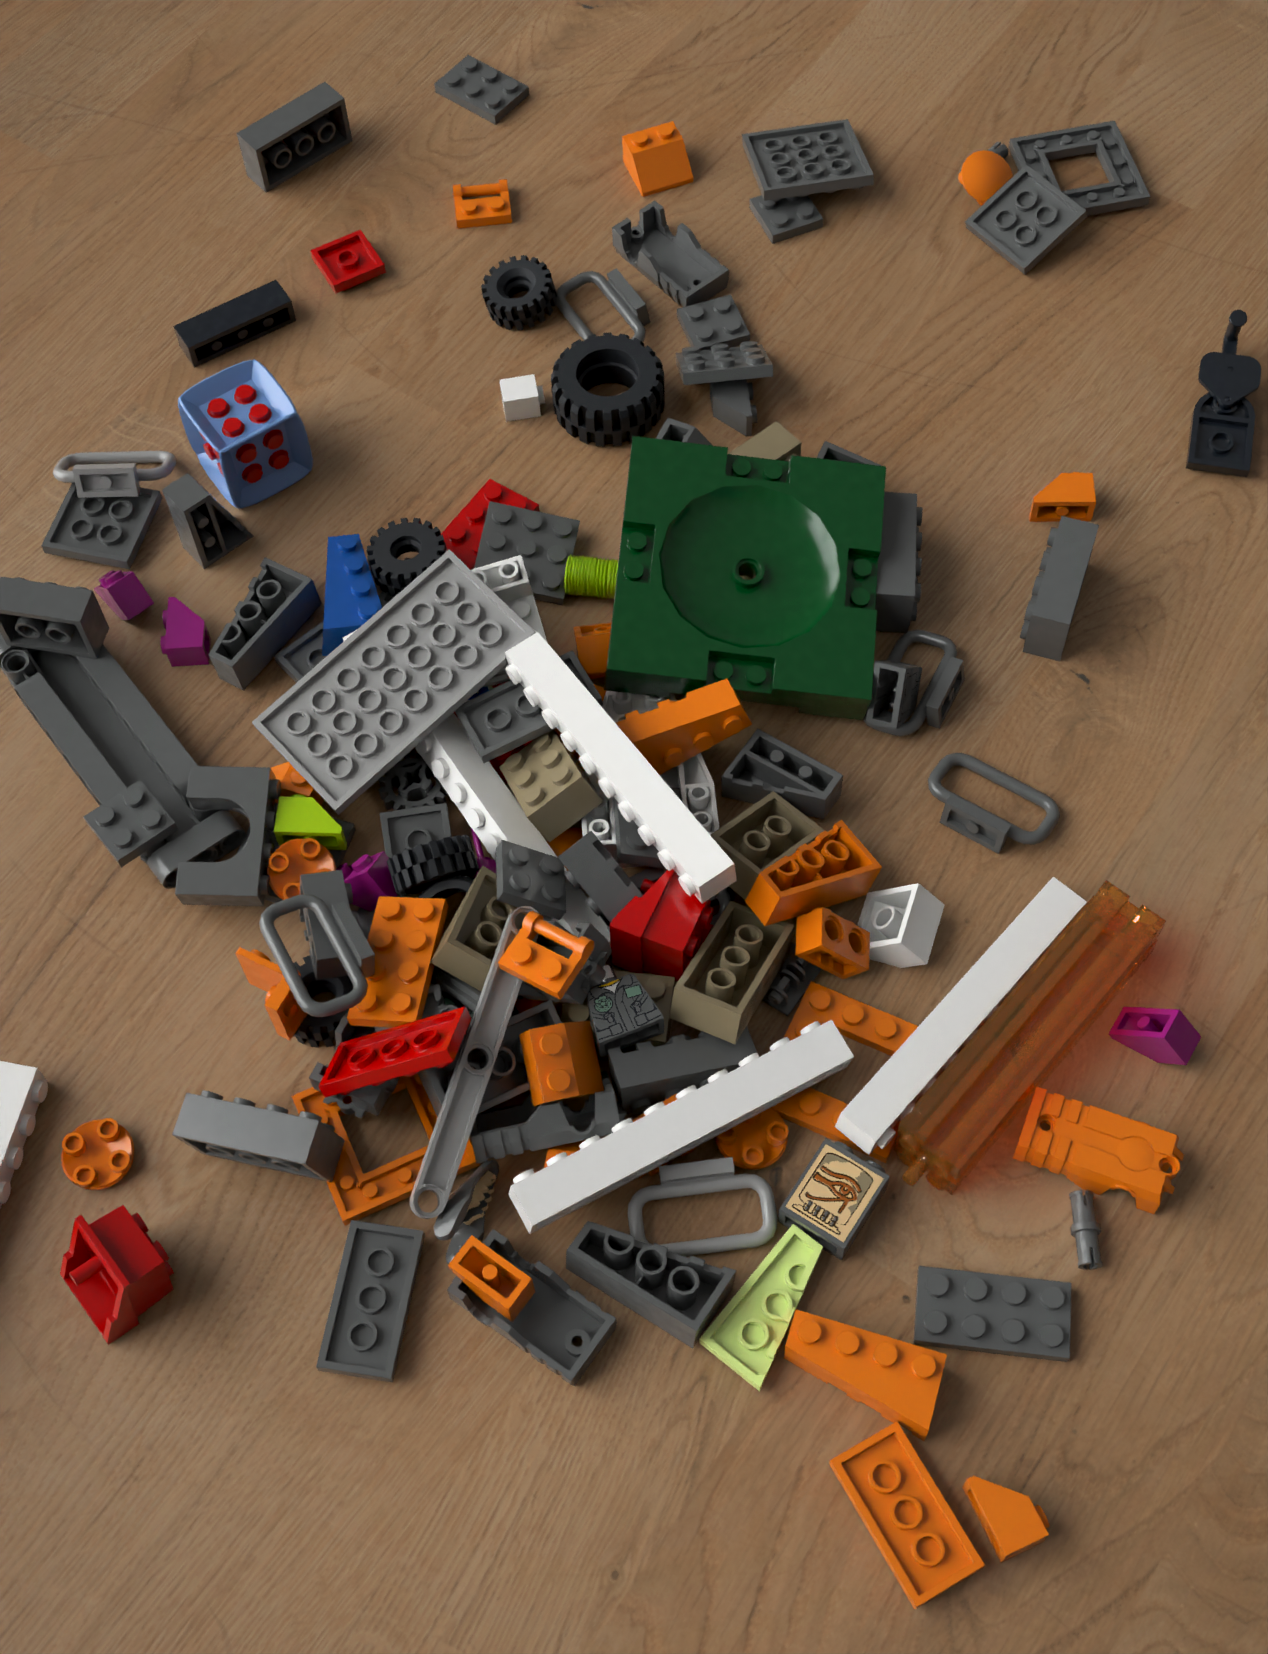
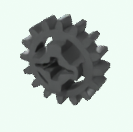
M407 753L403 761L397 762L393 768L384 774L385 777L378 779L380 798L384 801L386 810L393 809L395 811L446 803L445 795H448V793L419 753L416 754L415 758H411L409 753ZM432 776L436 780L435 786L432 785V781L430 779ZM394 786L397 787L399 793L397 796L393 792Z

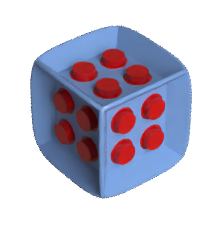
M255 359L247 360L228 367L195 384L178 398L180 417L192 449L197 454L209 478L225 499L235 508H245L257 504L300 481L312 470L313 457L302 419L285 390L259 361Z

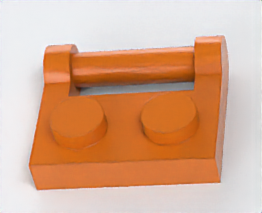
M501 179L499 183L463 187H461V184L453 185L457 229L512 223L507 179ZM501 194V196L463 200V198Z
M530 911L523 920L522 928L498 961V965L501 970L561 1000L593 952L594 941L585 936L579 938L545 921L541 914ZM537 933L572 950L573 953L569 959L535 943L533 939Z

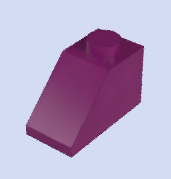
M1124 1006L1108 1033L1112 1039L1157 1063L1187 1065L1201 1039V1035L1178 1009Z

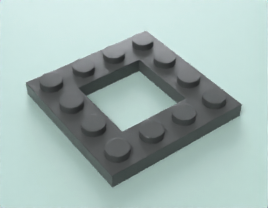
M1115 121L1022 136L1009 140L1008 148L1018 171L1027 164L1059 190L1061 189L1048 160L1096 152L1109 183L1062 191L1087 210V216L1149 205L1151 196Z

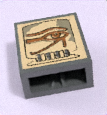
M825 1138L780 1207L778 1222L788 1228L792 1224L796 1225L822 1245L823 1250L842 1261L886 1191L890 1176L885 1174L884 1168L871 1160L865 1162L855 1156L852 1149L846 1144L839 1141L833 1143Z

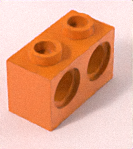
M815 908L811 912L797 917L796 956L841 979H846L869 970L870 932L857 926L854 922L838 916L828 908Z

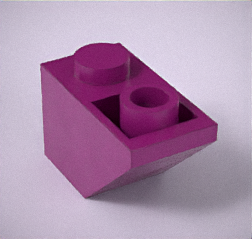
M112 570L99 578L98 581L101 584L94 588L101 599L121 620H130L154 604L133 571L122 572L118 570L115 572Z
M168 597V608L163 610L162 615L163 625L166 629L165 636H161L160 640L162 654L167 655L172 667L209 665L210 658L208 655L210 653L211 637L205 621L176 597Z
M384 851L373 856L365 854L349 866L347 863H344L336 868V871L342 870L344 882L351 884L353 905L372 911L376 909L379 896H398L387 865L389 857Z

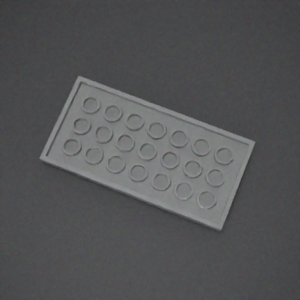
M448 550L253 720L252 724L339 815L508 664L505 655L506 651L536 632L454 553Z

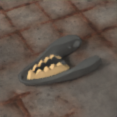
M496 1160L486 1161L479 1166L449 1196L446 1207L436 1219L434 1225L436 1238L441 1241L451 1239L446 1253L447 1264L451 1262L471 1235L482 1242L485 1212L488 1209L487 1203L492 1200L490 1194L494 1192V1184L499 1173V1164Z

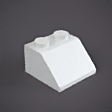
M919 883L867 893L857 926L870 932L869 959L899 968L926 965L931 954L944 904Z

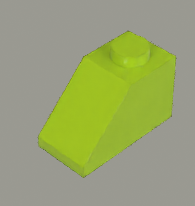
M300 794L290 797L279 796L274 825V834L279 846L293 839L313 838L327 849H347V842L342 827L313 797H306Z

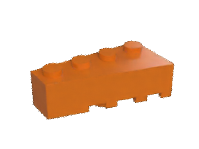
M728 678L687 692L686 697L679 701L667 699L658 702V708L641 714H639L638 710L624 714L626 719L616 722L618 727L659 775L752 725L744 706Z
M840 820L828 832L825 830L818 834L815 840L808 845L805 843L798 847L791 856L788 857L786 855L761 871L745 902L762 924L768 926L807 914L815 908H826L867 895L882 866L848 826Z
M795 1309L785 1345L784 1359L826 1384H832L858 1403L862 1402L871 1407L890 1422L894 1423L897 1421L899 1425L911 1431L912 1435L925 1441L947 1354Z

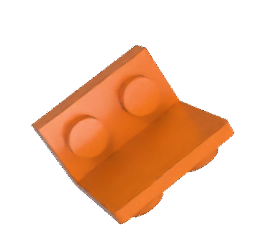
M239 947L235 954L248 982L268 992L264 1006L277 1034L287 1040H291L307 1013L298 1005L277 964L271 962L268 956L258 950L252 949L250 952Z

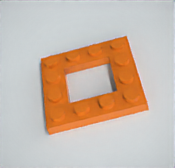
M811 981L783 1038L788 1037L791 1041L801 1036L800 1031L809 1024L819 1021L820 1025L832 1020L841 1035L892 1056L918 1026ZM809 1087L771 1107L782 1118L831 1140L842 1142L848 1147L868 1155L835 1128L840 1113L846 1108L847 1103ZM899 1120L892 1128L896 1131V1134L884 1149L877 1145L868 1156L886 1163L904 1123Z
M417 1073L410 1077L400 1076L392 1094L405 1088L407 1089L430 1141L437 1121V1115ZM313 1087L291 1096L299 1115L301 1111H305L322 1117L321 1122L335 1127L334 1132L345 1140L332 1183L327 1182L345 1226L350 1224L351 1220L357 1221L411 1196L428 1146L363 1174L340 1119L341 1116L346 1114L341 1112L337 1102H332L329 1105L322 1102L325 1098L323 1093L315 1090ZM346 1096L343 1099L345 1104L352 1102L351 1096ZM468 1139L456 1176L480 1166V1163L476 1164L470 1139Z

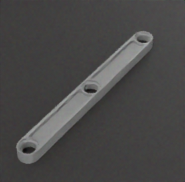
M530 906L518 907L510 913L501 934L410 1196L411 1210L420 1218L430 1219L437 1217L446 1207L523 980L501 970L498 961L519 932L515 926L516 916L518 914H528L530 911L538 913L536 909ZM537 933V935L535 936V938L533 939V941H534L535 943H536L537 938H538V935H539L538 933ZM473 1049H479L486 1055V1065L480 1070L473 1069L468 1064L467 1057ZM425 1190L435 1193L438 1199L436 1209L430 1213L422 1211L418 1205V1197Z

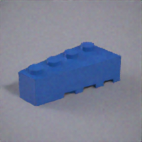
M359 534L328 537L322 656H328L344 642V636L359 629L382 608Z

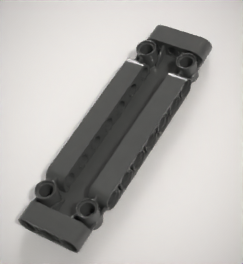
M0 633L1 670L7 676L25 707L98 805H102L141 780L176 823L179 830L140 855L141 860L148 865L165 888L171 889L176 887L179 861L216 862L241 845L246 832L229 810H203L192 807L186 796L190 766H198L104 645H102L98 658L95 659L7 645Z

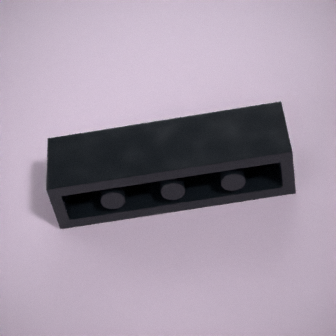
M274 280L173 327L179 346L195 368L295 322L296 317L291 299L278 281Z

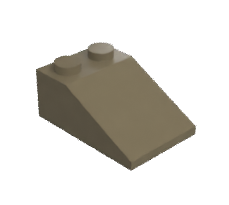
M484 866L480 868L430 962L481 992L506 920L510 913L518 908L497 901L496 873ZM518 914L515 918V926L519 931L527 914Z

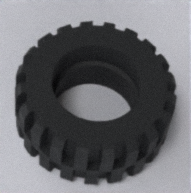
M612 332L603 333V336L589 335L584 341H581V339L575 341L571 345V349L567 347L560 354V358L555 361L553 373L551 374L554 413L557 415L559 424L566 428V432L574 438L579 436L580 441L587 444L594 442L596 446L605 447V444H613V447L622 446V442L628 441L632 443L633 436H645L652 430V426L657 425L661 419V413L664 412L665 407L663 365L656 356V353L648 345L644 347V343L639 339L634 338L631 340L628 335L621 333L619 336H614ZM605 383H616L630 388L615 396H598L587 392L589 389Z

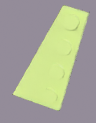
M792 1224L699 1339V1343L759 1392L823 1250L822 1245L794 1224Z

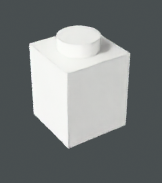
M534 374L499 380L506 422L541 416L540 404L545 403L542 385H536Z

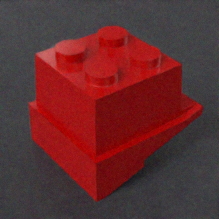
M674 869L667 870L656 882L645 878L640 888V891L645 894L641 898L635 896L612 919L609 925L612 965L634 973L644 974V972L655 975L675 977V981L678 982L714 927V925L710 924L714 914V908L710 907L711 898L702 904L694 894L689 896L681 887L678 881L679 875Z
M124 1205L89 1225L82 1215L75 1218L69 1251L63 1254L60 1271L62 1279L108 1345L139 1324L138 1316L174 1290L169 1277L174 1272L167 1262L169 1260L167 1253L157 1240L152 1242L147 1234L149 1231L141 1216L137 1212L131 1215Z

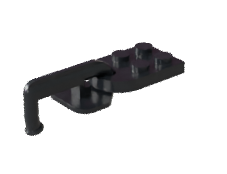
M1235 310L1229 316V324L1223 338L1222 353L1210 352L1201 359L1198 381L1208 393L1197 401L1192 413L1186 469L1247 477L1250 472L1255 411L1245 397L1259 388L1261 365L1253 357L1236 355L1238 335L1241 327L1247 322V315L1243 310Z

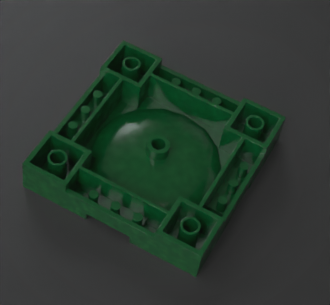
M633 436L604 690L669 698L670 693L686 694L687 692L728 678L740 701L797 707L798 713L863 720L872 700L877 622L875 605L878 558L881 553L886 466L791 455L790 461L727 454L728 447ZM741 576H748L752 580L743 579Z

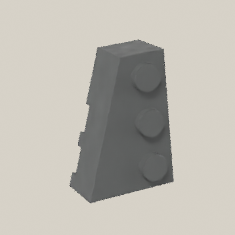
M189 473L162 489L183 548L203 569H206L253 537Z
M757 728L722 775L721 797L755 804L774 791L804 815L824 819L841 796L843 775Z
M592 831L588 832L558 856L568 869L564 875L576 890L582 886L590 896L585 900L598 917L604 914L611 922L635 896L640 898L643 896Z
M342 870L300 875V895H314L322 899L331 913L333 904L346 900L350 908L349 904L353 903L352 887L350 883L344 882ZM299 909L300 921L306 924L307 930H304L305 940L309 941L310 944L309 955L316 980L348 976L316 914L311 909ZM352 911L356 921L359 924L357 911Z

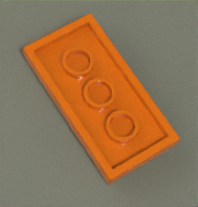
M378 897L367 939L375 954V975L366 978L368 989L364 999L348 1011L347 1020L351 1026L392 1028L422 1019L435 966L430 962L441 941L449 907L446 899Z
M897 1421L830 1460L829 1465L914 1609L919 1608L984 1568V1562Z

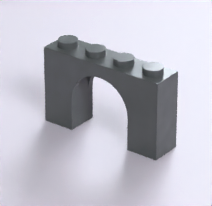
M190 766L186 798L192 807L203 810L237 811L249 818L250 835L242 850L225 861H179L175 895L183 905L264 907L265 895H270L271 892L267 867L269 858L275 851L274 844L271 843V834L274 831L277 811H274L275 799L279 800L281 795L280 780L276 779L270 767Z

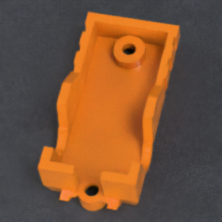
M1036 1087L1013 1159L1030 1162L1033 1166L1044 1167L1058 1175H1066V1178L1080 1188L1090 1190L1098 1195H1101L1108 1189L1126 1190L1131 1193L1132 1197H1135L1137 1209L1155 1214L1160 1206L1163 1193L1173 1194L1175 1190L1171 1185V1180L1176 1177L1180 1170L1179 1160L1183 1161L1184 1154L1177 1148L1178 1135L1092 1105L1089 1107L1082 1105L1083 1102L1075 1099L1067 1100L1063 1095L1055 1092L1050 1094L1047 1093L1046 1089ZM1046 1123L1050 1126V1129L1045 1131L1041 1129L1040 1124ZM1169 1167L1171 1168V1173H1164L1167 1172Z

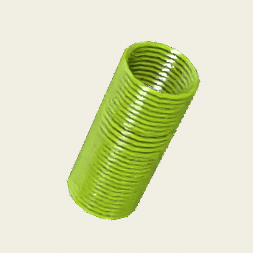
M570 555L565 569V593L567 595L597 596L598 598L614 599L618 559L609 560L608 558L606 560L604 558L602 560V558L598 559V557Z

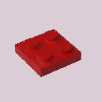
M361 229L310 250L313 261L335 294L386 273L385 264Z

